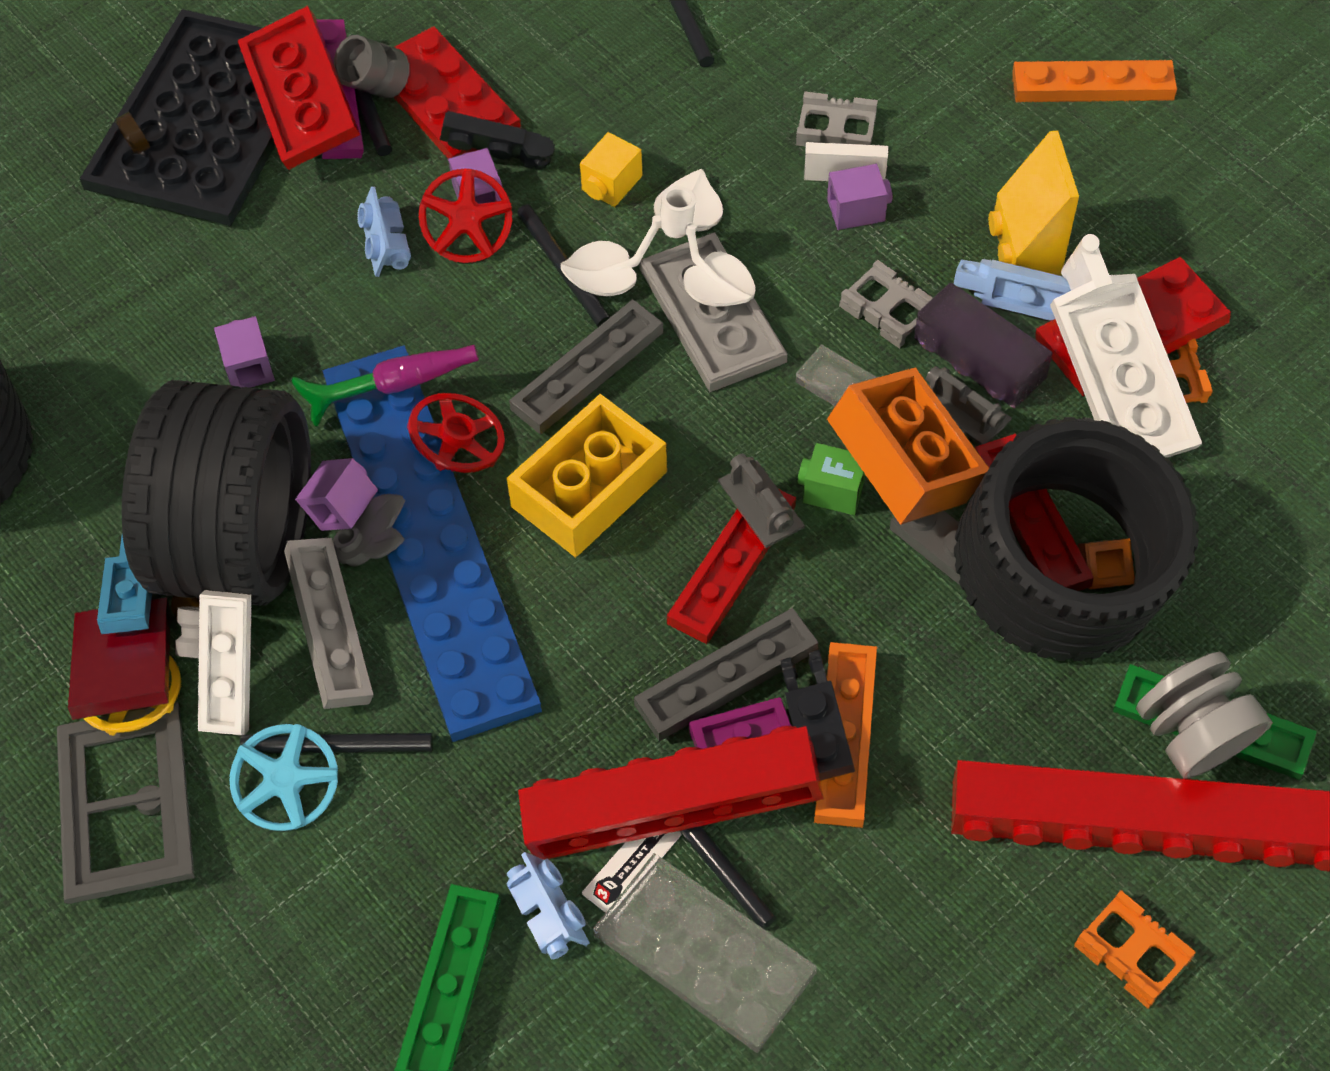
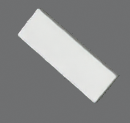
M204 590L200 594L198 731L245 735L249 731L251 595Z

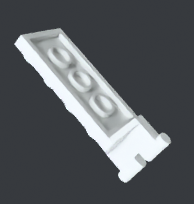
M1093 234L1085 235L1061 270L1062 276L1068 281L1071 291L1055 298L1050 306L1094 420H1104L1118 427L1127 428L1128 431L1145 438V441L1157 447L1160 453L1167 458L1198 448L1202 441L1136 275H1109L1098 248L1099 239Z

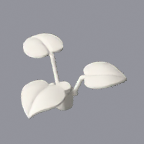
M703 169L682 177L658 195L654 203L655 216L652 218V225L636 254L631 259H629L627 250L619 244L610 241H596L582 246L568 260L561 263L563 274L578 288L599 296L622 294L636 284L637 277L632 268L640 263L658 229L662 228L663 232L672 238L688 236L692 261L696 265L686 270L683 283L685 290L694 300L704 305L722 307L747 303L755 295L753 278L744 264L736 257L720 251L710 253L704 260L699 255L696 231H704L714 227L720 222L723 214L721 200L711 187Z

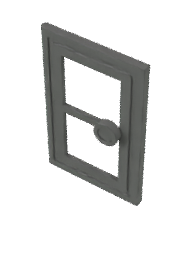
M175 702L173 711L166 713L156 722L135 731L116 733L114 736L91 726L85 720L57 726L64 903L72 904L195 878L179 703ZM149 707L129 711L122 722L144 717L155 710V708ZM109 716L99 717V719L108 721ZM155 734L159 787L148 785L141 788L136 794L88 803L85 747ZM136 805L138 811L144 815H154L161 811L165 858L91 872L89 814Z

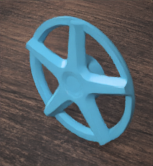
M299 724L275 725L254 734L244 744L239 746L230 771L231 795L238 810L253 824L272 831L295 830L313 822L331 803L338 784L337 761L330 746L317 733ZM279 734H290L281 756L277 759H273L254 749L257 744L269 737ZM304 737L318 745L326 756L329 767H305L300 765L299 758ZM245 760L263 775V781L243 799L239 787V776ZM329 782L327 793L322 802L313 812L304 816L299 795L303 786ZM273 796L281 799L291 822H270L260 818L252 810Z

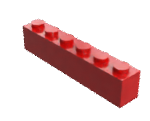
M781 726L772 730L770 734L754 738L744 736L732 737L725 740L722 745L704 749L686 747L676 751L672 756L659 759L637 758L628 762L627 766L609 770L592 768L583 771L577 777L564 780L542 779L535 782L532 787L518 789L524 844L533 856L543 860L824 799L814 745L806 726L799 728L795 726Z

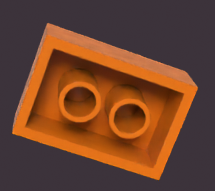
M916 367L849 385L827 418L832 428L900 525L966 504L989 469Z

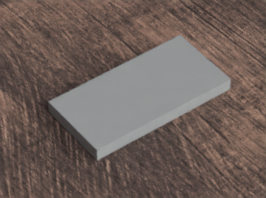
M715 232L696 239L699 255L703 260L713 252L727 253ZM689 242L641 259L639 263L641 273L709 392L787 363V352L754 298L743 304L714 307L697 302L687 293L683 283L684 274L687 269L696 265L692 261Z

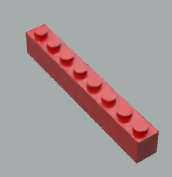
M957 760L953 778L951 834L963 835L966 839L972 841H987L992 837L1013 839L1015 843L1026 846L1038 845L1042 842L1063 843L1064 847L1073 850H1084L1092 846L1113 848L1115 852L1121 854H1136L1145 850L1163 852L1165 856L1170 858H1187L1192 855L1213 856L1216 861L1224 863H1234L1243 859L1264 861L1266 865L1272 867H1286L1296 863L1314 865L1318 870L1330 871V791Z

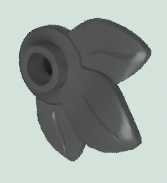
M383 494L375 497L367 505L352 529H340L337 532L333 543L338 562L353 567L359 566L370 558L378 559L388 555L403 543V536L396 529L392 528L405 503L403 496Z

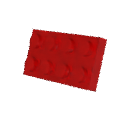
M309 6L237 40L280 159L288 170L361 135L315 15Z
M434 26L394 47L402 50L409 62L407 83L394 98L448 159L479 150L474 148L458 150L449 146L448 142L440 141L445 113H448V111L521 128L520 119Z
M1181 256L1137 278L1167 354L1187 345L1188 341L1198 339L1229 323L1231 312ZM1056 319L1036 328V340L1084 397L1085 394Z

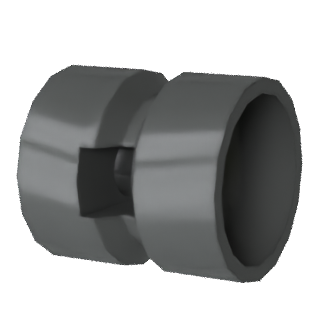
M358 34L344 39L334 56V67L341 84L385 99L393 98L399 94L405 87L409 77V62L402 50Z

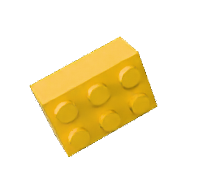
M599 394L507 477L511 507L576 558L667 473L666 442L603 395Z

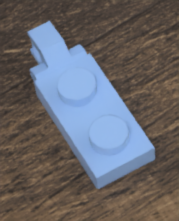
M961 259L956 269L953 286L975 291L974 296L983 299L982 304L1050 321L1055 319L1050 306L1052 301L1071 291L1068 281L1063 276L982 259L981 263Z

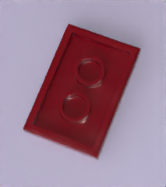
M167 597L151 600L149 628L143 630L101 634L97 623L98 609L75 613L68 710L72 720L169 703L170 606Z

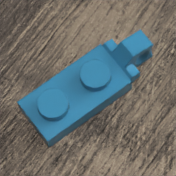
M123 534L119 556L105 558L97 623L101 634L130 632L149 628L152 593H149L141 586L129 567L124 549Z

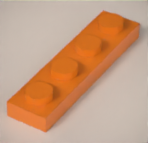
M1172 60L1014 62L1012 71L1015 102L1169 101L1175 99L1177 91Z
M830 642L827 680L831 681L855 772L821 780L824 799L816 801L814 823L863 828L876 646Z

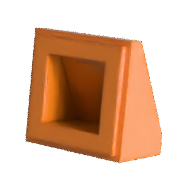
M1130 538L1078 544L1079 550L1094 576L1092 587L1088 589L1134 584L1135 576Z

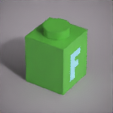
M816 443L811 459L803 458L797 484L804 485L803 503L855 516L866 475L848 450Z

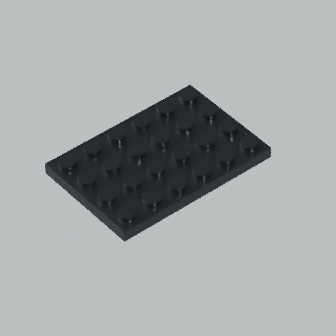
M181 9L116 117L118 118L129 112L151 148L140 154H135L114 121L80 177L83 189L232 226L275 147L274 139L237 41L262 29V27Z

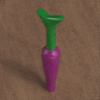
M474 344L459 349L431 351L387 359L378 363L373 373L330 385L309 382L293 376L292 384L299 394L311 404L310 418L313 425L317 427L326 409L336 400L376 389L385 394L398 393L435 379L460 366L479 361V356Z

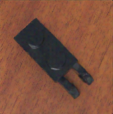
M451 111L445 113L440 141L448 142V145L455 149L470 150L474 148L481 150L488 148L490 156L502 160H507L511 157L519 158L525 167L531 169L535 167L536 170L546 169L547 165L549 166L551 162V157L555 152V144L546 135L543 137L541 134L526 131V129Z
M816 650L809 652V664L812 674L815 675L816 685L799 689L797 682L798 673L791 657L782 659L780 662L788 689L785 696L792 724L797 728L807 727L814 745L821 781L855 772L833 685L831 681L827 680L820 651Z

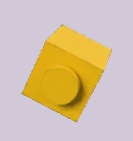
M607 132L580 162L582 190L591 198L602 200L616 207L643 176L641 148Z

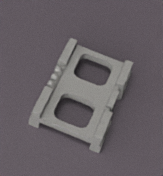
M805 91L799 127L796 134V146L806 147V142L871 145L878 100L854 97L853 103H850L848 99L843 102V99L836 101L835 98L828 100V94ZM809 114L828 116V128L825 131L805 128L806 116ZM860 119L868 121V133L866 135L845 133L846 120Z
M877 260L873 263V267L848 290L845 289L841 292L839 306L858 320L865 316L866 321L877 329L881 328L880 335L896 347L901 348L905 344V338L928 316L932 318L937 314L938 301L920 288L914 291V286H909L906 281L903 282L901 277L896 279L897 273ZM869 280H876L888 289L875 302L869 301L857 292ZM903 302L911 304L921 312L919 316L907 325L902 324L890 315Z

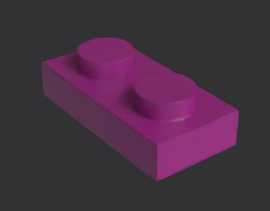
M781 697L689 722V730L694 745L701 749L722 745L725 740L732 737L744 736L754 738L770 734L772 730L781 726H791Z

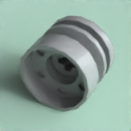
M1221 651L1208 654L1175 669L1161 679L1138 702L1136 707L1142 719L1150 720L1156 718L1150 727L1153 735L1161 736L1178 730L1179 734L1170 742L1165 752L1184 779L1199 776L1227 761L1261 737L1273 723L1253 695H1245L1231 701L1228 699L1238 688L1242 678L1236 672L1224 674L1231 663Z

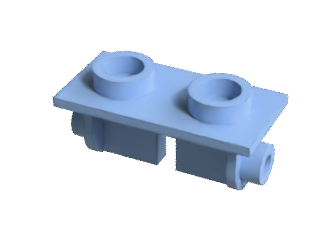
M371 187L365 203L359 205L358 225L360 228H364L366 236V258L371 259L375 277H379L384 265L392 266L398 270L406 268L409 264L408 261L411 259V253L406 234H401L404 226L398 203L388 196L378 199L375 187Z
M522 853L521 856L527 867L520 864L511 868L507 872L509 878L507 887L523 915L527 916L538 907L540 908L541 913L529 920L527 924L543 954L548 953L551 959H557L568 952L569 949L566 944L570 941L587 946L590 942L582 929L586 925L585 919L578 907L572 901H567L560 888V885L563 884V878L556 866L549 859L543 860L529 853Z

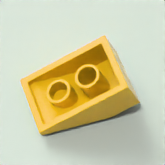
M1058 130L1050 131L997 193L995 210L989 212V228L992 236H998L1000 243L998 245L999 261L1061 276L1079 194Z

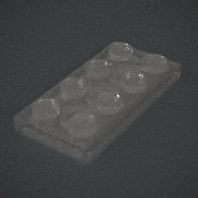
M653 853L593 928L596 938L756 1053L760 1051L817 973V966L655 853Z

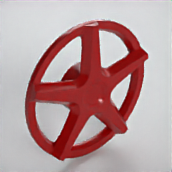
M456 169L442 174L428 186L419 206V224L427 243L441 256L455 262H477L493 255L506 241L512 225V206L503 187L488 174L474 169ZM462 176L457 201L453 202L432 195L435 189L443 182ZM474 177L492 186L502 201L477 203L475 201ZM427 207L449 219L448 225L437 241L433 239L427 226ZM505 213L503 230L499 238L491 246L482 228V221ZM465 233L471 238L481 253L457 255L446 249L461 234Z
M456 393L431 395L417 403L409 416L407 430L412 443L426 459L435 464L436 469L439 471L447 469L463 473L478 472L488 467H493L503 452L505 435L500 421L488 407L468 396ZM439 400L443 417L442 423L417 420L420 411L425 406ZM452 400L472 405L486 416L472 420L469 416L456 412ZM495 426L498 441L494 452L490 453L475 440L474 436ZM419 433L442 439L438 455L425 445ZM462 448L481 461L459 463L451 460L458 449Z

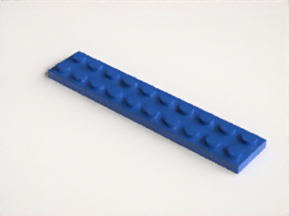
M404 345L322 370L326 385L373 373L378 363L391 358L408 356ZM420 385L398 393L385 394L376 389L333 402L351 456L357 463L363 466L368 478L378 489L372 499L383 494H397L405 499V503L392 526L403 536L404 541L389 553L387 558L452 742L542 712L540 700L453 471L447 469L437 470L435 464L426 459L416 449L409 436L407 424L411 411L417 403L425 399ZM425 406L420 411L417 420L434 423L428 406ZM419 433L425 445L438 455L442 445L440 438Z

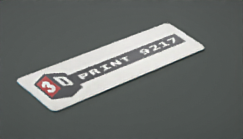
M676 831L625 842L583 890L582 895L609 916L613 915L681 837V832Z

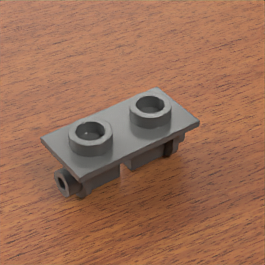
M934 366L928 372L926 381L930 383L928 384L962 432L978 444L982 445L990 442L1012 420L1010 416L1001 411L1002 406L998 403L992 404L975 391H972L961 381L950 374V370L946 367L940 369Z
M744 453L738 454L731 460V473L718 479V482L765 548L805 528L803 522L757 460L755 461L753 457H747Z

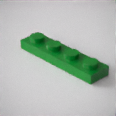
M1130 664L1113 712L1151 726L1156 718L1150 720L1142 719L1136 707L1138 702L1165 676ZM1267 713L1273 722L1271 727L1256 741L1234 755V757L1300 780L1304 774L1317 731ZM1178 730L1175 732H1171L1174 735L1179 734Z
M454 884L450 885L394 1071H452L500 906L499 894Z

